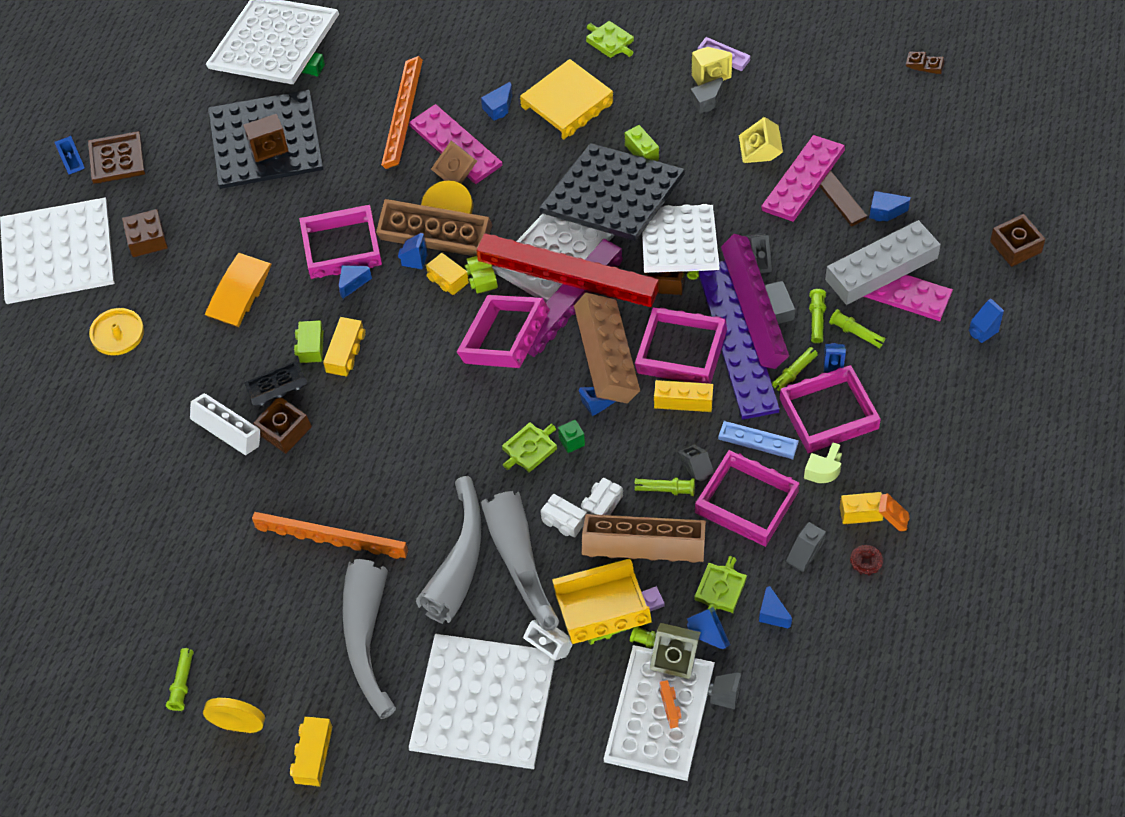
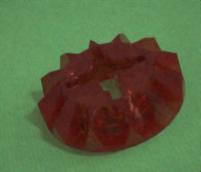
M862 545L853 550L850 563L853 566V570H857L860 575L864 573L869 576L872 573H877L882 568L883 557L877 548L870 545ZM863 558H865V559L871 558L870 564H868V563H864V564H863V563H862V562H863Z

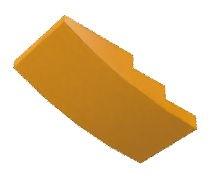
M238 253L220 281L205 315L239 327L245 312L250 311L255 297L259 296L272 264Z

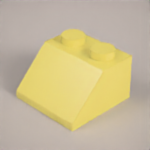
M705 47L692 52V77L698 86L721 77L723 81L731 78V52L711 47Z
M763 117L739 135L744 163L771 161L783 153L779 126L766 117Z

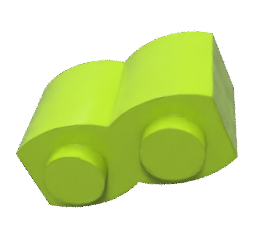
M477 256L466 259L467 265H464L467 274L471 275L469 279L471 289H475L478 294L498 288L491 264L479 262Z

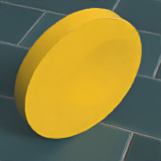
M441 181L434 184L426 191L421 203L422 206L472 214L473 200L465 186L456 181Z
M114 308L103 312L93 321L89 335L93 346L99 352L106 355H121L131 351L140 343L144 335V326L141 318L134 311L126 308Z
M213 698L205 703L203 715L209 722L226 730L255 733L263 728L265 722V715L262 711L251 704L236 699Z

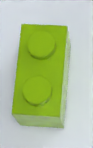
M640 125L625 132V146L633 155L654 161L659 160V146Z
M321 321L299 322L298 329L295 330V338L298 340V344L294 346L295 356L299 357L300 363L322 362L324 331Z

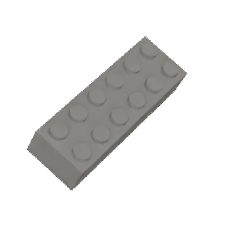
M918 220L828 265L825 280L843 302L848 305L938 259L941 244Z

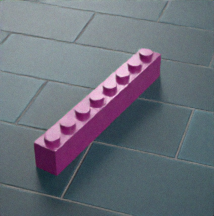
M733 234L721 246L760 364L763 367L776 369L789 357L786 344L748 237Z
M603 239L585 260L598 262L610 267L619 266L623 259L622 248ZM565 284L560 286L546 302L550 311L528 351L529 355L535 357L538 352L541 353L545 349L547 342L555 338L557 331L561 327L566 326L571 315L576 314L574 305L585 293L591 294V291Z

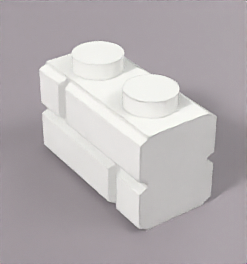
M602 478L599 483L596 482L593 485L590 497H585L582 501V510L591 515H611L623 497V488Z
M555 494L550 497L541 509V519L544 524L549 527L553 525L563 535H570L574 538L584 526L585 514H587L586 511Z
M537 620L530 622L523 636L525 640L554 660L565 658L573 645L570 637L557 627L554 630L545 631Z

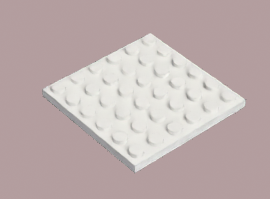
M250 0L206 65L208 69L294 84L337 19L339 12L337 9L285 0Z
M106 197L0 217L4 297L6 304L115 284Z
M435 634L410 739L409 751L534 769L555 660L538 648Z

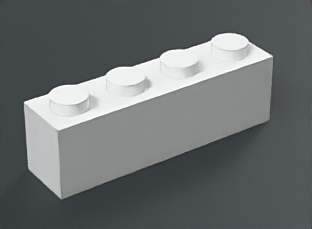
M205 393L191 401L190 419L244 455L259 447L260 429Z

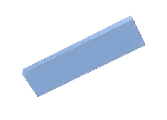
M727 421L723 422L718 436V440L789 459L794 458L799 442L795 439Z

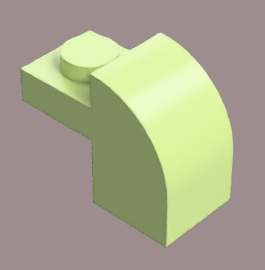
M832 443L827 458L811 453L805 468L804 479L816 483H828L835 480L840 474L842 464L840 463L842 453H839L840 445Z

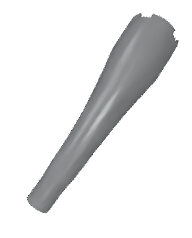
M469 476L460 477L455 481L458 498L463 502L464 522L461 535L447 558L416 599L418 607L423 606L428 611L425 614L426 616L442 624L445 620L449 623L459 610L467 595L478 562L481 544V515L474 484Z
M513 491L494 495L495 498L490 502L484 499L481 505L490 535L518 590L542 629L545 631L554 630L558 626L559 620L545 596L536 571L529 526L520 493L517 492L514 495Z
M355 559L354 564L348 563L343 589L342 612L346 647L353 672L362 692L379 718L385 719L395 712L396 707L388 694L380 691L375 680L370 657V644L388 570L384 566L381 569L374 567V562Z

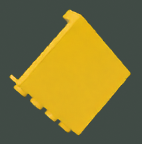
M569 59L520 96L521 107L524 110L531 108L560 130L564 140L568 136H572L578 128L585 126L590 119L597 117L603 109L610 107L613 103V91Z
M631 559L552 579L555 595L572 644L652 623L650 608L646 605L634 574Z

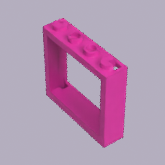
M370 205L299 218L311 279L322 278L328 275L341 274L342 265L368 266L369 268L382 265ZM368 222L373 252L313 263L308 233Z
M487 295L457 353L465 364L520 368L550 309L543 298ZM500 310L530 312L510 351L479 349Z
M653 307L635 361L637 373L684 382L711 384L727 332L726 319L718 316L710 317L699 313L691 314L684 311ZM658 321L716 331L705 369L646 359Z
M851 365L838 368L829 373H822L811 379H804L799 383L780 389V401L807 453L831 446L832 443L837 444L879 429L881 419ZM847 381L866 417L809 436L791 400Z
M729 450L695 503V513L766 547L798 494L799 482L792 480V477L779 474L775 469L764 467L755 460H749L742 454ZM730 467L788 493L767 530L709 503Z

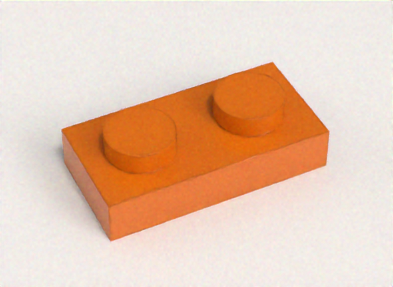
M888 493L882 494L879 513L896 529L906 531L909 513Z
M668 680L661 681L660 694L670 729L678 727V719H681V712L679 706L674 704L676 699L674 687L669 686Z

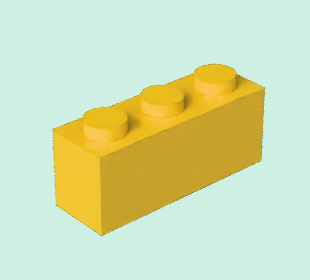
M340 317L323 361L326 373L348 376L349 371L353 369L354 357L358 355L360 341L365 337L362 321Z
M656 380L654 408L712 412L713 384Z
M305 717L304 723L300 724V741L296 743L294 750L296 759L295 763H292L290 767V776L293 777L295 784L321 785L332 732L330 719Z

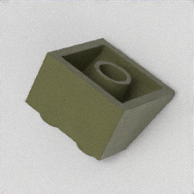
M660 623L656 632L649 670L690 679L701 632Z

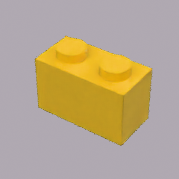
M443 253L426 265L429 280L436 282L443 291L449 292L451 295H455L469 283L467 271Z
M882 493L842 495L840 501L842 523L882 521L883 516L879 513Z

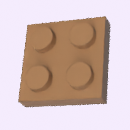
M450 141L431 170L445 181H456L462 184L477 163V160L455 142Z

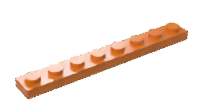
M419 56L405 61L381 164L385 169L396 166L400 162L423 61Z
M254 512L252 517L255 528L263 532L269 530L279 535H294L298 539L309 538L317 543L328 542L337 547L348 546L356 551L368 550L376 555L382 553L396 559L400 557L406 558L408 553L406 542L258 512Z

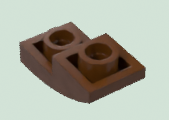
M909 52L906 67L918 71L942 74L945 61L944 57H927L926 52Z

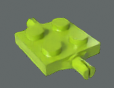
M608 21L601 27H596L592 23L587 25V29L592 33L586 37V42L608 57L612 58L614 55L622 52L628 57L633 55V51L627 47L634 41V37L611 21Z
M531 422L528 423L502 445V449L510 456V459L503 463L504 468L509 470L513 465L518 464L530 473L557 450V445L549 438V435L556 430L555 426L550 424L544 430L536 428Z
M729 556L725 566L708 563L695 594L696 601L707 604L709 606L708 609L714 607L715 611L716 609H722L731 613L734 612L747 580V575L738 573L733 569L736 558L733 557L732 559V556Z

